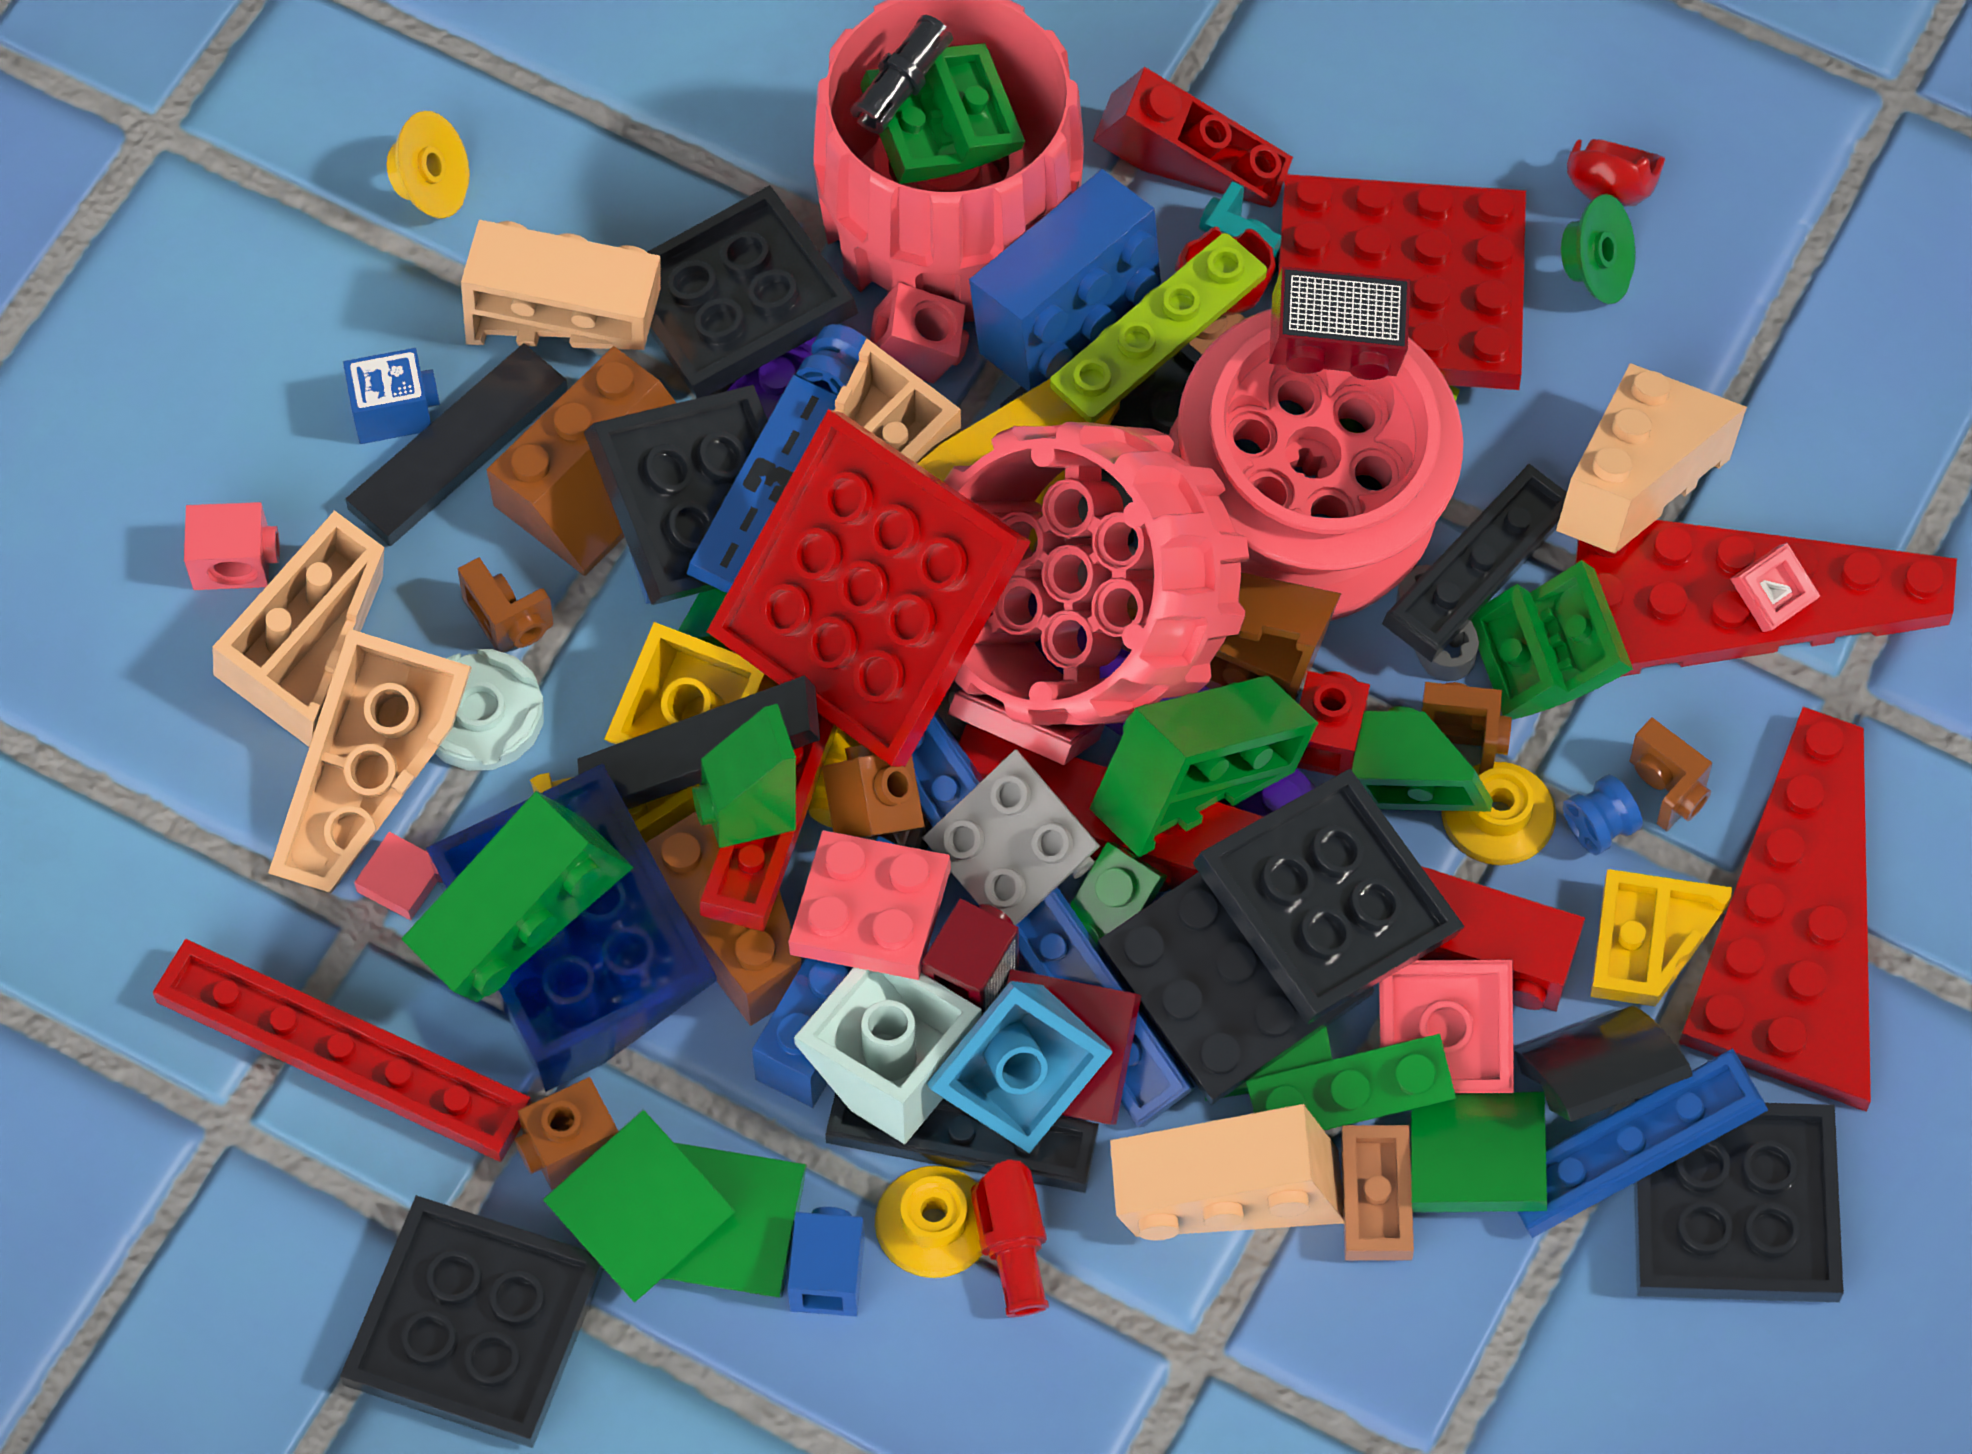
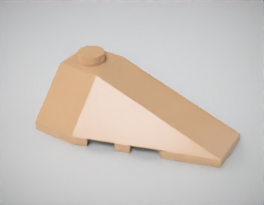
M348 628L268 872L269 874L328 893L333 892L452 730L472 669L471 666Z

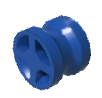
M1610 774L1597 780L1593 791L1587 795L1577 793L1563 802V812L1569 828L1579 843L1589 853L1599 855L1609 849L1612 839L1620 834L1630 836L1640 830L1643 825L1641 812L1632 794L1618 778Z

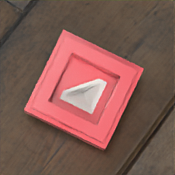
M1788 543L1778 545L1730 578L1763 632L1773 630L1820 597Z

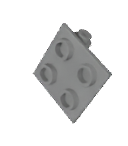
M1016 749L922 837L934 852L950 855L951 873L979 905L988 904L998 908L1010 917L1015 926L1070 874L1075 879L1085 874L1094 864V860L1090 855L1100 847Z

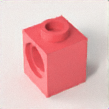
M898 283L874 309L870 341L920 379L934 384L951 365L957 366L966 352L969 339L968 331L963 330L966 305Z
M262 502L186 505L184 562L193 590L266 587L269 582V564L279 563L280 539L278 527L268 526Z

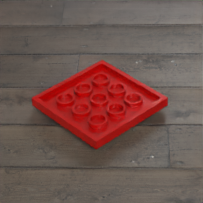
M1285 174L1278 277L1282 266L1410 279L1408 337L1419 345L1433 360L1448 385L1519 390L1522 375L1526 190Z
M828 409L706 632L778 684L805 675L815 685L817 710L820 715L890 766L905 767L1031 542L844 413Z

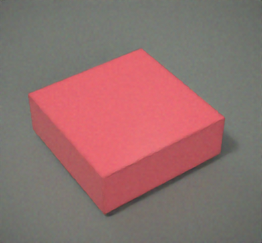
M388 832L354 884L358 893L411 921L446 869L444 860Z

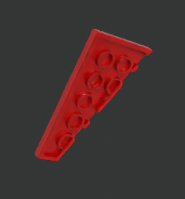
M1655 520L1616 553L1577 539L1575 564L1582 560L1595 569L1633 670L1622 676L1640 674L1641 668L1677 663L1681 667L1774 653L1778 652L1779 646L1809 641L1811 647L1832 644L1835 642L1836 637L1870 632L1877 637L1946 626L1950 624L1954 611L1957 558ZM1788 543L1820 597L1773 630L1763 632L1730 578L1778 545Z
M1802 707L1683 1028L1679 1044L1715 1057L1733 1048L1745 1068L1867 1112L1871 1103L1864 728Z

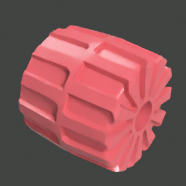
M886 0L875 5L874 12L853 29L848 28L842 32L830 49L828 75L826 78L821 79L817 86L813 159L827 243L830 245L838 240L840 241L844 275L860 292L871 282H874L887 290L888 295L898 283H902L966 305L963 323L975 321L969 279L1081 186L1084 137L1078 85L1070 79L1068 54L1052 30H1044L1025 14L1023 6L1011 0ZM921 15H929L938 19L946 26V29L939 35L940 37L945 31L952 33L953 41L948 47L986 43L1025 143L1021 150L982 166L939 178L898 184L879 134L866 130L857 122L864 114L863 112L856 118L851 115L850 109L863 94L860 84L866 70L878 69V64L886 53L892 55L900 47Z

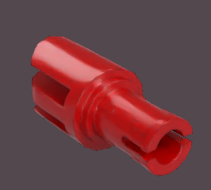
M1006 1160L996 1164L971 1187V1195L981 1253L989 1256L991 1260H997L1006 1304V1316L1023 1317L1040 1313L1049 1308L1048 1300L1045 1298L1036 1254L1037 1251L1041 1250L1042 1244L1046 1242L1047 1236L1030 1169L1021 1161Z

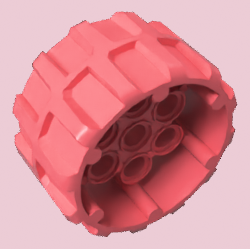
M1066 422L1063 425L1013 426L997 433L991 440L994 450L981 457L973 465L953 467L943 481L944 483L1027 540H1029V535L1033 528L1038 537L1036 551L1032 553L1030 547L1026 550L954 679V682L967 694H988L1003 702L1007 716L1012 721L1030 726L1055 724L1095 725L1123 723L1137 707L1157 703L1163 698L1197 693L1209 682L1212 676L1211 660L1227 636L1239 634L1245 617V610L1238 600L1241 561H1249L1246 536L1235 533L1227 510L1219 497L1226 489L1212 468L1190 466L1182 458L1171 453L1174 446L1173 440L1169 435L1157 430L1089 422ZM1102 469L1109 472L1131 496L1133 502L1129 503L1125 509L1123 499L1117 488L1107 481H1102ZM1065 470V480L1056 482L1048 489L1043 499V505L1035 502L1045 487ZM1083 495L1088 504V513L1084 522H1082L1078 512L1079 501ZM1132 528L1136 531L1138 537V548L1134 555L1131 554L1128 547V536ZM1082 560L1087 567L1088 573L1083 587L1078 580L1077 574ZM1031 593L1035 595L1037 601V612L1034 617L1030 615L1028 609ZM1131 594L1135 596L1138 607L1133 621L1127 612V603ZM1081 625L1087 636L1086 648L1083 652L1080 650L1077 642L1078 630ZM1041 639L1042 649L1047 659L1050 662H1052L1055 666L1063 668V674L1056 670L1045 659V657L1036 647L1034 642L1039 641ZM1123 641L1124 645L1132 650L1131 653L1108 678H1100V667L1106 666L1116 659L1121 651Z

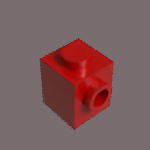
M1307 671L1299 705L1318 724L1297 768L1337 776L1348 769L1352 770L1364 711L1367 710L1370 684L1358 682L1354 677L1342 672L1329 671L1321 674Z

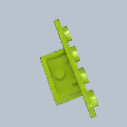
M1227 233L1221 234L1164 283L1148 292L1139 304L1116 323L1105 328L1090 345L1050 378V388L1087 422H1096L1266 278V266Z

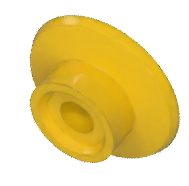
M420 111L412 115L402 126L397 142L392 145L388 152L387 173L390 183L399 196L410 200L423 213L435 218L450 217L463 205L469 185V164L464 145L452 124L440 114L433 111Z
M1494 762L1493 769H1489L1480 775V764L1472 766L1493 802H1503L1510 809L1499 811L1492 807L1491 812L1441 811L1443 826L1450 840L1467 856L1491 865L1517 864L1535 856L1549 842L1556 825V807L1547 786L1531 771L1512 763Z
M937 1165L915 1168L896 1178L883 1192L875 1212L876 1237L885 1255L902 1270L926 1278H942L955 1275L977 1262L983 1255L980 1249L971 1195V1187L977 1181L962 1171ZM930 1209H938L943 1211L946 1216L938 1222H930L923 1217V1214Z

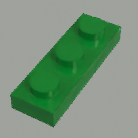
M1440 1034L1246 1081L1254 1113L1304 1104L1324 1131L1341 1127L1342 1125L1358 1123L1456 1099Z

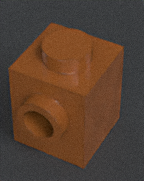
M863 745L845 748L846 761L822 766L834 833L870 838L925 827L912 755L905 767L890 766Z
M589 1076L518 1110L523 1134L514 1138V1141L529 1173L532 1175L541 1170L551 1190H553L619 1130Z

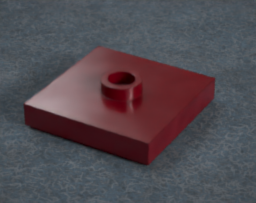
M1010 969L1007 985L1010 981L1043 985L1100 1037L1113 1052L1061 1115L1116 1125L1141 994Z

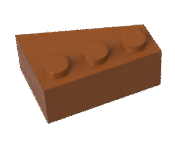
M1241 572L1238 602L1245 610V617L1239 634L1227 636L1211 660L1212 676L1205 687L1214 689L1234 682H1243L1268 675L1296 701L1305 683L1307 671H1310L1341 593ZM1131 594L1127 603V612L1133 621L1138 607L1135 596ZM1122 641L1121 649L1131 653L1132 650L1127 648Z
M695 811L636 849L641 882L748 1024L752 1026L775 1011L802 966V960L799 956L790 955L789 938L792 928L780 891H778L764 932L700 916V900L720 848L712 824L701 826Z

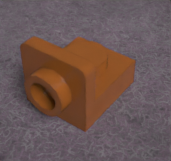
M480 557L457 568L462 599L495 650L504 653L514 647L523 648L537 642L553 626L551 599L543 588L516 600L513 590L501 573L492 577Z
M1651 717L1635 735L1629 762L1634 765L1638 775L1648 785L1658 790L1665 788L1669 791L1662 800L1656 823L1667 832L1680 817L1686 821L1692 820L1708 801L1712 791L1706 786L1713 762Z

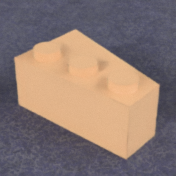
M479 219L461 280L466 345H484L486 335L517 336L516 342L518 346L524 343L528 347H537L539 337H570L569 343L572 348L611 349L615 346L617 349L644 350L661 288L660 256L649 254L635 246L624 245L614 247L589 242L583 237L571 233L554 235L529 230L516 222L502 221L494 223Z
M866 338L859 352V361L847 385L842 386L835 400L834 410L844 413L906 457L918 463L941 443L961 432V409Z
M1630 363L1571 477L1556 531L1616 553L1657 520L1669 502L1679 494L1685 497L1696 488L1698 479L1714 466L1719 469L1730 460L1747 407L1666 377L1661 373Z
M334 510L212 647L213 675L308 747H310L348 628L361 632L383 578L384 547Z
M1304 1104L1110 1140L1116 1216L1136 1237L1146 1240H1165L1173 1238L1178 1234L1344 1224L1339 1151Z

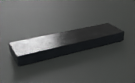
M523 343L345 498L348 510L391 547L568 390L567 379Z
M1528 464L1386 613L1382 625L1432 662L1557 529L1567 492L1531 464Z
M804 675L578 758L581 813L591 822H595L702 783L701 758L766 706L778 704L793 750L819 741L820 730L815 685Z
M835 1093L825 1138L828 1144L984 1174L1000 1162L1006 1160L1021 1161L1030 1169L1033 1183L1086 1193L1099 1124L1060 1116L1032 1151L1028 1153L943 1098L907 1143L903 1144L853 1113Z

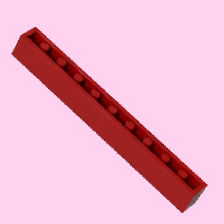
M966 724L959 744L983 779L1016 749L1100 845L1090 855L1094 863L1107 842H1115L1137 856L1089 809L1108 767L1076 757L1062 765L974 725ZM1216 802L1199 812L1203 816L1201 824L1187 832L1179 824L1172 826L1154 837L1153 840L1156 842L1154 850L1138 858L1168 876L1159 892H1164L1168 889L1172 890L1198 872L1192 863L1200 852L1264 816ZM1421 866L1465 927L1455 938L1418 960H1512L1513 1004L1528 1010L1546 1008L1557 1012L1579 944L1585 917Z

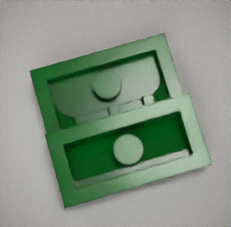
M986 43L946 47L924 76L926 83L918 95L914 96L911 94L895 113L884 132L879 134L898 184L939 178L982 166L1021 150L1025 143ZM878 69L866 70L860 84L863 94L878 75Z
M1582 560L1532 592H1529L1519 584L1514 585L1490 600L1471 620L1477 632L1478 649L1493 689L1502 690L1500 708L1502 715L1512 717V720L1533 715L1572 701L1633 670L1596 571Z
M1544 1092L1455 1093L1456 1099L1412 1109V1212L1547 1211Z
M644 1109L542 1199L634 1303L736 1212Z
M675 1143L736 1212L667 1273L663 1279L781 1298L783 1296L794 1231L795 1214L800 1210L807 1164Z

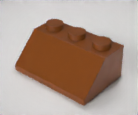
M613 346L487 468L493 506L583 576H586L625 536L584 432L595 422L675 404L676 401L660 380Z

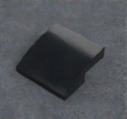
M1634 1005L1514 1049L1521 1074L1542 1085L1549 1110L1570 1122L1693 1076L1689 1062L1669 1035L1649 1015Z

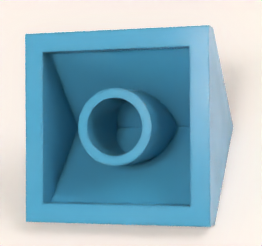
M1010 981L930 1078L927 1085L936 1094L1030 1153L1113 1052L1100 1037L1043 985Z

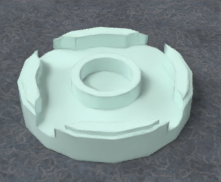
M476 649L477 654H468L463 657L458 653L446 659L471 666L472 669L453 728L435 751V754L445 763L467 771L494 770L518 760L534 745L544 722L543 696L533 672L515 656L494 649Z

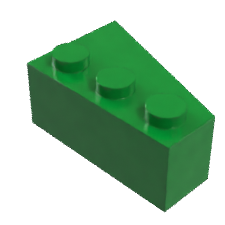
M1268 675L1243 682H1234L1198 693H1189L1170 700L1142 705L1135 708L1123 725L1124 734L1089 809L1138 857H1141L1155 849L1156 842L1153 839L1161 832L1176 824H1179L1187 832L1202 823L1203 816L1199 812L1224 798L1234 806L1294 773L1318 722Z
M535 791L401 940L454 993L478 1003L482 998L497 992L508 981L511 973L634 867L582 816Z

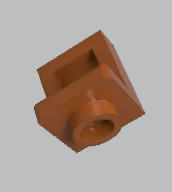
M1425 682L1421 712H1425L1451 743L1481 746L1479 775L1489 769H1493L1496 754L1508 755L1512 717L1500 716L1502 690L1469 687L1458 682L1445 684Z

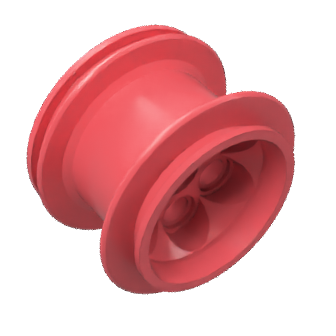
M1268 309L1233 325L1221 334L1199 358L1188 377L1182 393L1178 417L1169 432V437L1174 442L1171 453L1182 458L1190 466L1212 468L1224 484L1226 490L1219 497L1227 510L1235 533L1244 535L1247 539L1249 561H1241V572L1341 593L1331 618L1332 621L1352 615L1377 602L1399 585L1421 559L1430 542L1435 523L1446 509L1460 476L1463 460L1462 423L1453 393L1443 374L1423 349L1409 337L1408 351L1397 376H1386L1377 380H1364L1354 377L1347 371L1323 369L1320 372L1311 374L1297 373L1289 370L1286 365L1269 364L1272 309ZM1288 400L1296 402L1304 409L1305 413L1301 415L1290 414L1281 408L1279 402ZM1347 418L1356 420L1363 426L1366 432H1349L1343 428L1339 420ZM1249 439L1255 442L1262 452L1256 454L1246 453L1240 450L1234 441ZM1295 467H1302L1303 472L1305 473V475H1307V476L1316 475V477H1315V478L1305 477V475H1304L1303 473H1297V472L1295 471ZM1361 475L1370 476L1381 484L1382 489L1378 491L1368 490L1358 483L1356 477ZM1324 514L1331 518L1313 517V515Z

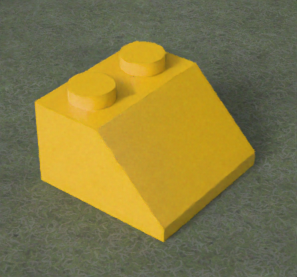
M653 622L604 740L616 745L779 684L734 652Z

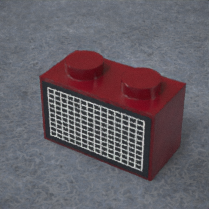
M1282 266L1272 293L1269 364L1286 365L1289 370L1303 374L1317 373L1323 369L1347 371L1354 377L1364 380H1377L1386 376H1397L1408 351L1410 279Z
M960 898L924 957L922 973L982 1009L983 1015L1007 986L1010 969L1018 970L1019 927L1013 925L1010 917L994 906L980 904L977 907Z

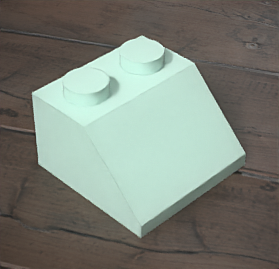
M853 968L796 1034L794 1040L799 1050L853 1113L903 1144H906L943 1099V1097L929 1089L927 1082L981 1018L982 1009L921 973L919 980Z

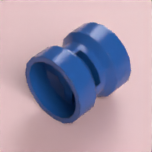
M831 324L825 326L812 344V355L804 359L795 376L838 396L842 386L847 385L859 361V352L866 338L856 330L844 325Z

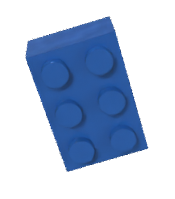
M1103 169L1098 171L969 279L979 353L1027 391L1050 379L1052 375L1093 342L1105 328L1114 324L1131 308L1139 304L1148 292L1161 284L1155 208Z

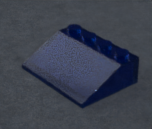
M603 764L560 783L541 794L582 816L634 868L511 973L508 981L495 992L545 1092L606 1063L717 981V976ZM527 800L426 847L434 874L443 892Z

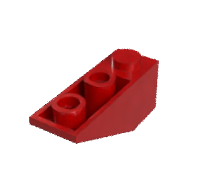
M1145 66L1111 93L1092 140L1141 171L1220 194H1224L1233 181L1244 186L1243 200L1272 208L1277 202L1285 180V174H1287L1293 156Z

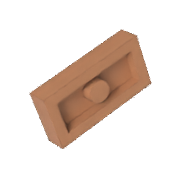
M1342 1125L1341 1157L1345 1260H1412L1414 1241L1409 1125Z

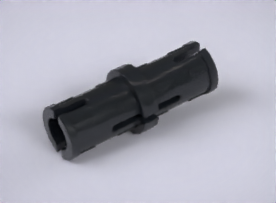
M921 15L900 47L892 55L886 53L879 62L878 75L850 109L851 115L856 118L862 112L864 113L857 122L866 130L882 134L905 100L911 94L914 96L918 95L926 83L924 76L945 48L953 41V35L950 31H945L941 37L939 36L946 29V26L941 21L929 15Z

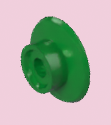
M1603 194L1593 199L1585 207L1580 221H1572L1566 226L1561 240V258L1568 277L1575 282H1584L1593 297L1606 304L1619 302L1627 293L1634 272L1636 256L1635 239L1629 216L1623 205L1615 197Z

